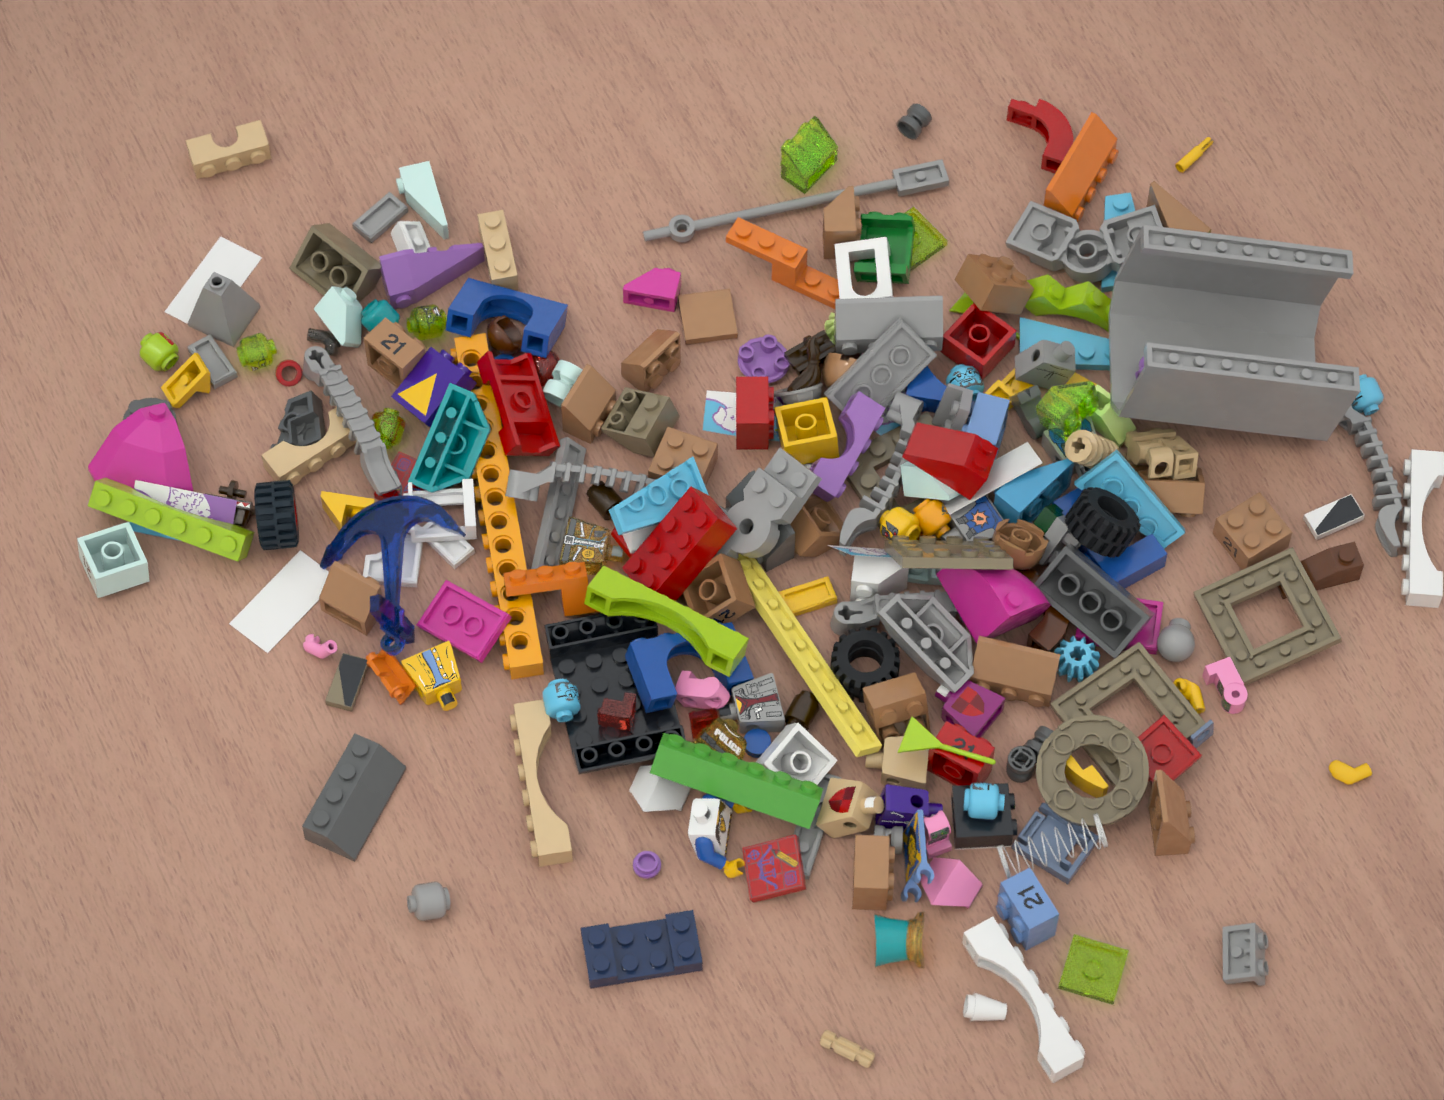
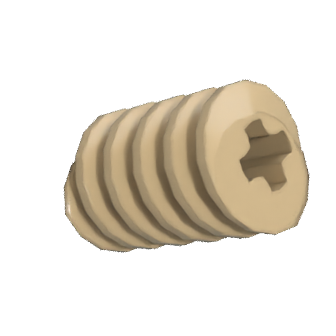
M1087 430L1073 432L1068 437L1064 449L1065 455L1070 461L1090 469L1115 450L1120 452L1119 447L1114 441Z

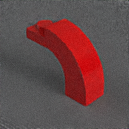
M1040 98L1036 106L1030 105L1026 101L1011 99L1008 106L1007 121L1033 129L1042 135L1047 146L1042 156L1041 169L1056 173L1073 144V132L1069 121L1058 108Z

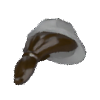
M816 336L811 337L807 343V368L787 388L774 391V397L781 396L786 405L819 399L821 396V387L823 385L820 382V347Z

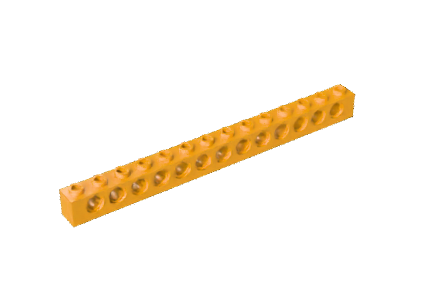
M486 333L472 335L471 338L467 336L454 338L455 348L450 349L451 356L455 359L452 363L458 364L460 362L472 371L470 377L477 382L475 386L481 388L472 389L471 392L476 394L491 428L473 471L472 479L478 480V486L474 487L476 503L481 502L482 510H478L480 526L486 527V533L482 534L484 550L489 549L490 557H486L488 574L493 573L495 581H490L492 598H498L499 604L494 606L512 617L499 636L500 646L506 645L507 651L506 654H502L504 670H510L511 680L544 675L531 594L516 595L517 599L514 601L506 600L508 597L506 596L503 573L516 569L527 570L515 499L505 496L509 465L498 434L502 429L499 410L491 385H483L478 366H467L468 364H477V361L489 351ZM485 455L493 456L489 459L482 458ZM490 478H495V479H497V480L494 481V482H488V481H486L487 479H490ZM495 501L501 503L496 506L491 505V503ZM497 525H503V526H505V527L502 528V529H495V528H494V527L497 526ZM500 549H508V550H509V551L506 552V553H500V552H498ZM519 620L522 622L519 625L510 624L512 621ZM517 645L526 646L524 649L521 650L514 648Z

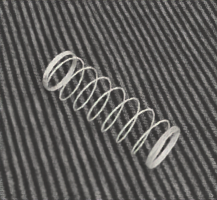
M1097 813L1095 815L1093 814L1098 831L1100 848L1101 841L1104 848L1108 847L1107 839L1099 816ZM1082 818V819H1081V822H1082V828H1083V833H1084V838H1085L1086 852H1085L1084 849L1082 848V846H1081V844H1080V842H1079V840H1078V838H1077V836H1076V834H1075V832H1074V830H1073L1071 824L1068 822V829H1069V835H1070V840H1071V845H1072L1073 857H1072L1071 854L1069 853V851H1068V849H1067V847H1066V845H1065V843H1064V841H1063V839H1062V837H1061V835H1060V833H1059V831H1058V829H1057L1056 827L1054 828V830H1055V836H1056L1057 847H1058V852H1059V861H1058V859L1056 858V856H1055V854H1054V852H1053V850H1052V848H1051V846H1050V844H1049V842H1048V840H1047L1045 834H1044L1043 832H1041L1042 843H1043V848H1044V853H1045L1046 866H1045V864L1043 863V861H1042V859H1041V857H1040V855H1039V853H1038V851H1037V849H1036V847H1035V845H1034V843H1033L1031 837L1028 836V844H1029V850H1030V855H1031V860H1032V869H1031V870H1032V871L1034 870V864H1033V858H1032V853H1031V847H1030L1029 838H1030V840H1031V842H1032V844H1033V846H1034V848H1035V850H1036V852H1037V854H1038V856H1039V858H1040L1042 864H1043L1045 867H1047V857H1046V851H1045V846H1044V841H1043V835H1044V837H1045V839H1046V841H1047V843H1048V845H1049V847H1050V849H1051V851H1052V853H1053L1055 859L1057 860V862L1060 863V861H1061V856H1060V850H1059V844H1058V839H1057L1056 830H1057V832H1058V834H1059V836H1060V838H1061V840H1062V842H1063V844H1064V846H1065V848H1066V850H1067V852H1068V854L1070 855L1071 858H1074V849H1073V843H1072V837H1071L1070 827H1071V829H1072V831H1073V833H1074V835H1075V837H1076V839H1077V841H1078V843H1079L1081 849L1083 850V852L1086 853V854H1087V852H1088V849H1087V841H1086V836H1085V831H1084L1083 822H1084V824H1085V826H1086V828H1087V830H1088V832H1089V834H1090V836H1091V838H1092L1094 844L1096 845V847H1097L1098 849H1100V848L1097 846V844L1095 843V841H1094V839H1093V837H1092V835H1091V833H1090V831H1089V829H1088V827H1087V825H1086L1084 819ZM1015 840V841H1014V845H1015V851H1016V856H1017L1018 868H1019V873H1020V865H1019V859H1018V854H1017V849H1016V843H1017V845H1018V847H1019V849H1020V851H1021V853H1022V855H1023V857H1024V859H1025V861H1026V863H1027V865H1028L1029 868H1030V866H1029V864H1028V862H1027V860H1026V858H1025V856H1024V854H1023V852H1022V850H1021V848H1020L1018 842ZM1001 844L1000 846H997V849L1005 874L1008 879L1011 877V874L1002 847L1004 848L1016 874L1018 873L1005 847Z

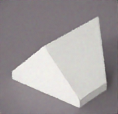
M652 765L640 766L629 792L632 793L644 812L662 810L681 811L691 788L650 774Z

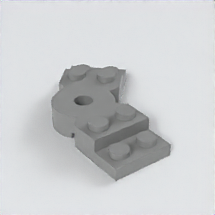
M1030 201L1006 240V246L1029 256L1032 263L1046 269L1057 271L1064 268L1065 272L1073 280L1081 283L1088 281L1094 283L1105 278L1112 270L1119 271L1143 225L1163 226L1155 205L1105 220L1100 227V232L1096 230L1080 231L1076 219ZM1088 253H1091V254H1092V255L1089 256V257H1084L1085 254H1088Z
M779 448L766 468L763 470L759 467L743 489L744 501L738 502L729 510L719 506L738 529L714 557L720 553L734 559L738 558V553L748 558H759L768 554L778 542L780 536L778 525L792 523L822 478L788 452ZM754 525L753 530L749 533L750 527Z

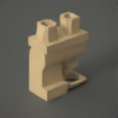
M1153 428L1147 432L1129 431L1126 433L1127 459L1135 465L1147 463L1149 465L1148 479L1171 476L1174 480L1196 477L1199 452L1180 436H1176V431L1173 428L1163 430L1161 428ZM1164 462L1167 465L1165 471L1161 474H1155V467Z

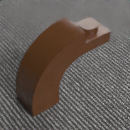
M1032 569L1017 570L1033 583L1040 577ZM1050 605L1043 613L1044 617L1041 622L1028 634L1026 646L1054 653L1055 649L1060 647V642L1063 639L1065 640L1069 620Z

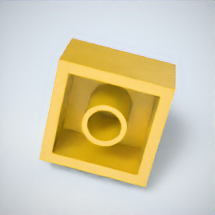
M827 397L774 407L777 431L783 450L802 464L813 463L821 457L827 459L839 458L838 438Z

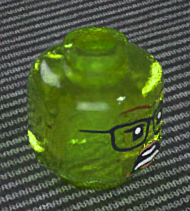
M435 304L413 308L410 317L406 319L408 332L413 333L420 341L441 337L444 330H446V314L443 309H440Z
M263 333L242 338L239 342V347H236L242 367H247L250 371L272 365L273 355L277 354L273 339L267 340Z

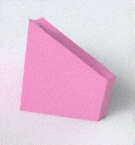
M933 857L929 864L934 871L933 881L928 884V878L924 874L920 880L931 905L964 906L969 909L983 884L960 860Z

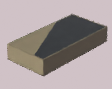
M346 653L342 654L325 700L326 705L353 711L368 670L366 659Z

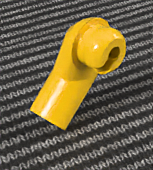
M1177 678L1173 681L1174 685L1198 714L1206 710L1201 689L1197 684L1183 678Z
M1334 760L1329 765L1331 775L1347 785L1354 784L1372 775L1371 768L1367 763L1353 768L1344 762Z

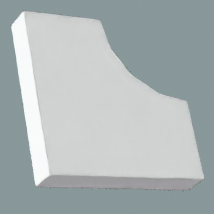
M396 533L393 542L386 550L365 556L363 576L365 578L367 576L374 578L380 585L417 588L423 542L411 543V534Z

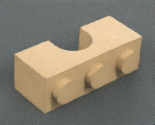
M261 120L236 126L238 139L229 147L216 145L211 134L186 140L188 154L196 179L212 177L221 172L234 171L246 165L259 164L271 159L269 144Z
M499 210L478 214L479 232L486 254L490 284L519 291L518 275L504 211Z

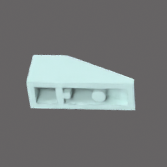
M426 161L400 167V178L396 179L399 194L404 193L407 204L443 239H449L448 224L430 162Z

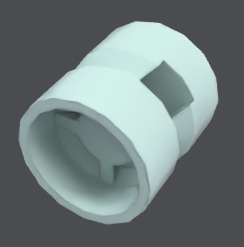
M559 360L552 372L553 379H548L543 388L545 399L561 407L562 402L581 374L582 369L568 361Z

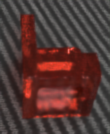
M625 692L623 701L605 698L602 707L598 708V725L631 731L637 707L636 694Z

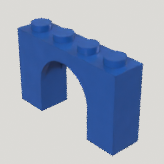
M468 278L448 308L445 331L471 338L483 320L505 315L526 325L523 332L521 352L547 358L565 328L568 305Z
M1077 488L1053 501L1052 504L1060 507L1063 510L1062 514L1066 516L1083 490ZM1153 534L1128 546L1121 556H1115L1114 558L1095 553L1084 545L1078 548L1079 551L1123 588H1127L1165 567L1168 555Z
M718 622L719 624L735 631L732 622L724 624ZM663 633L658 637L650 639L638 638L629 644L625 659L646 713L672 708L677 697V691L667 667L668 660L678 655H692L702 659L691 643L679 633ZM744 656L730 677L712 669L714 676L728 690L730 695L733 687L754 679L746 656Z

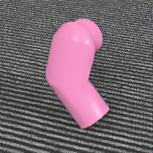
M309 634L305 637V642L303 643L305 651L320 659H324L337 651V644L333 640L319 644V636L314 637V634Z

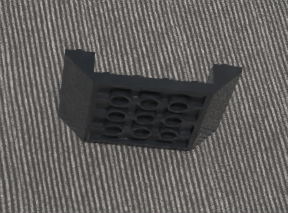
M601 613L544 625L555 680L567 679L576 685L578 689L581 709L573 716L572 720L565 722L573 760L579 775L652 760L655 758L663 733L669 735L677 734L686 740L683 726L679 723L675 703L672 708L649 713L645 712L625 659L630 642L638 638L650 639L658 637L657 622L634 616H607Z

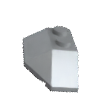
M897 593L877 613L889 636L894 639L901 649L927 676L951 692L955 693L974 674L971 635L934 596Z

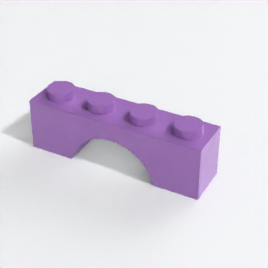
M860 391L849 398L838 418L846 432L847 440L844 452L839 458L827 459L821 457L813 462L810 467L812 472L822 478L813 494L826 502L835 497L839 498L847 486L844 483L848 475L851 476L859 465V462L856 461L860 453L864 454L872 442L869 439L873 431L876 432L884 421V418L881 416L885 408Z

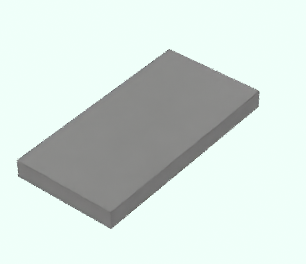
M899 317L824 394L841 411H843L849 398L858 391L885 408L894 399L895 395L901 392L937 354Z

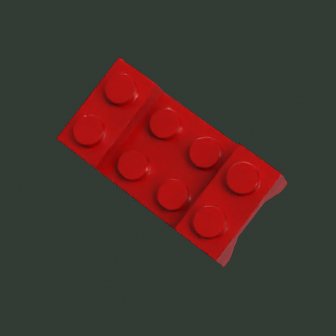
M487 351L477 361V366L483 385H491L503 428L498 434L505 456H550L560 447L531 353H525L511 360L494 359L492 351Z

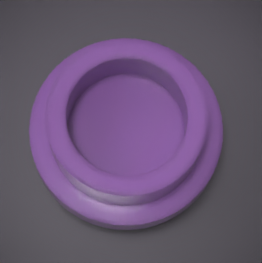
M643 851L635 856L633 870L639 877L649 879L655 877L660 872L661 861L654 852Z

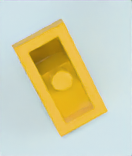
M194 353L161 386V389L172 407L180 409L196 391L210 393V372L200 355Z
M321 491L322 507L342 535H344L348 517L357 521L375 520L377 512L375 499Z

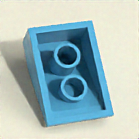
M1065 459L1027 471L995 489L993 505L1003 519H1009L1008 523H1016L1017 519L1033 523L1045 506L1051 505L1053 501L1057 500L1070 487L1074 462Z

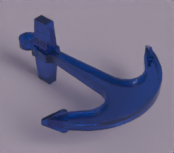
M403 495L389 497L362 509L340 529L331 544L327 545L320 563V567L326 569L334 561L338 562L341 560L343 555L359 538L368 534L379 535L381 540L385 598L380 594L370 596V613L378 621L380 629L385 633L381 639L380 646L390 656L399 654L403 650L404 644L415 643V626L405 616V610L399 605L406 534L417 523L427 521L448 532L463 537L466 536L457 522L440 505L419 496Z

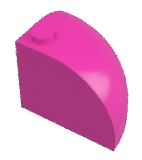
M941 569L936 574L976 644L979 636L987 638L997 637L1036 620L1050 607L1049 601L1041 590L1026 576L1014 569Z

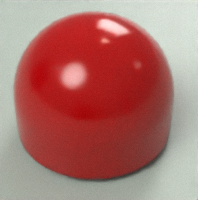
M283 360L277 365L275 376L282 385L294 386L302 378V368L294 360ZM286 366H291L296 370V376L291 381L284 380L282 377V370Z

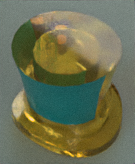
M918 912L914 919L908 920L874 914L875 967L909 960V962H915L918 968H925L922 949L924 912Z

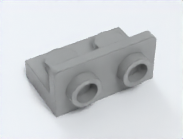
M948 383L933 417L932 424L961 431L970 412L973 390Z
M1256 923L1223 927V981L1226 984L1255 981L1259 986L1265 985V976L1269 972L1268 963L1265 959L1268 937Z

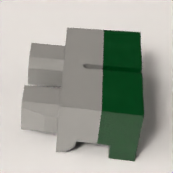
M1056 504L1045 506L1033 523L1042 529L1045 541L1048 539V545L1039 562L1041 566L1050 565L1065 545L1072 544L1077 549L1082 545L1068 530V526L1065 523V515L1062 514L1063 510Z

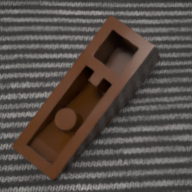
M1355 541L1328 548L1300 561L1316 591L1359 580L1364 567ZM1280 585L1277 586L1282 599H1286L1287 597Z

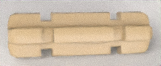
M829 1030L823 1033L820 1039L821 1046L829 1050L833 1048V1052L849 1060L859 1061L858 1064L866 1068L871 1066L875 1058L874 1052L866 1048L862 1050L860 1045L842 1036L838 1038L836 1037L837 1034Z

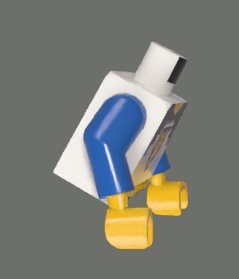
M705 794L701 799H694L692 801L688 837L698 860L718 869L724 868V873L728 878L743 875V872L738 870V868L745 866V862L742 859L726 860L732 818L731 808L733 807L737 814L748 813L753 810L725 799Z

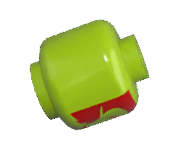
M149 333L140 342V357L153 370L168 371L177 363L179 348L165 333Z

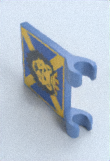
M923 810L916 811L903 831L902 842L906 885L901 892V900L904 902L908 899L907 893H912L915 896V902H918L921 898L922 893L917 885L921 880L920 874H924L928 878V884L934 879V871L927 862Z

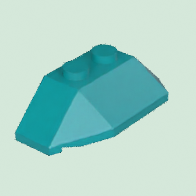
M449 383L408 482H412L413 485L434 493L462 482V479L471 478L491 431L475 393Z

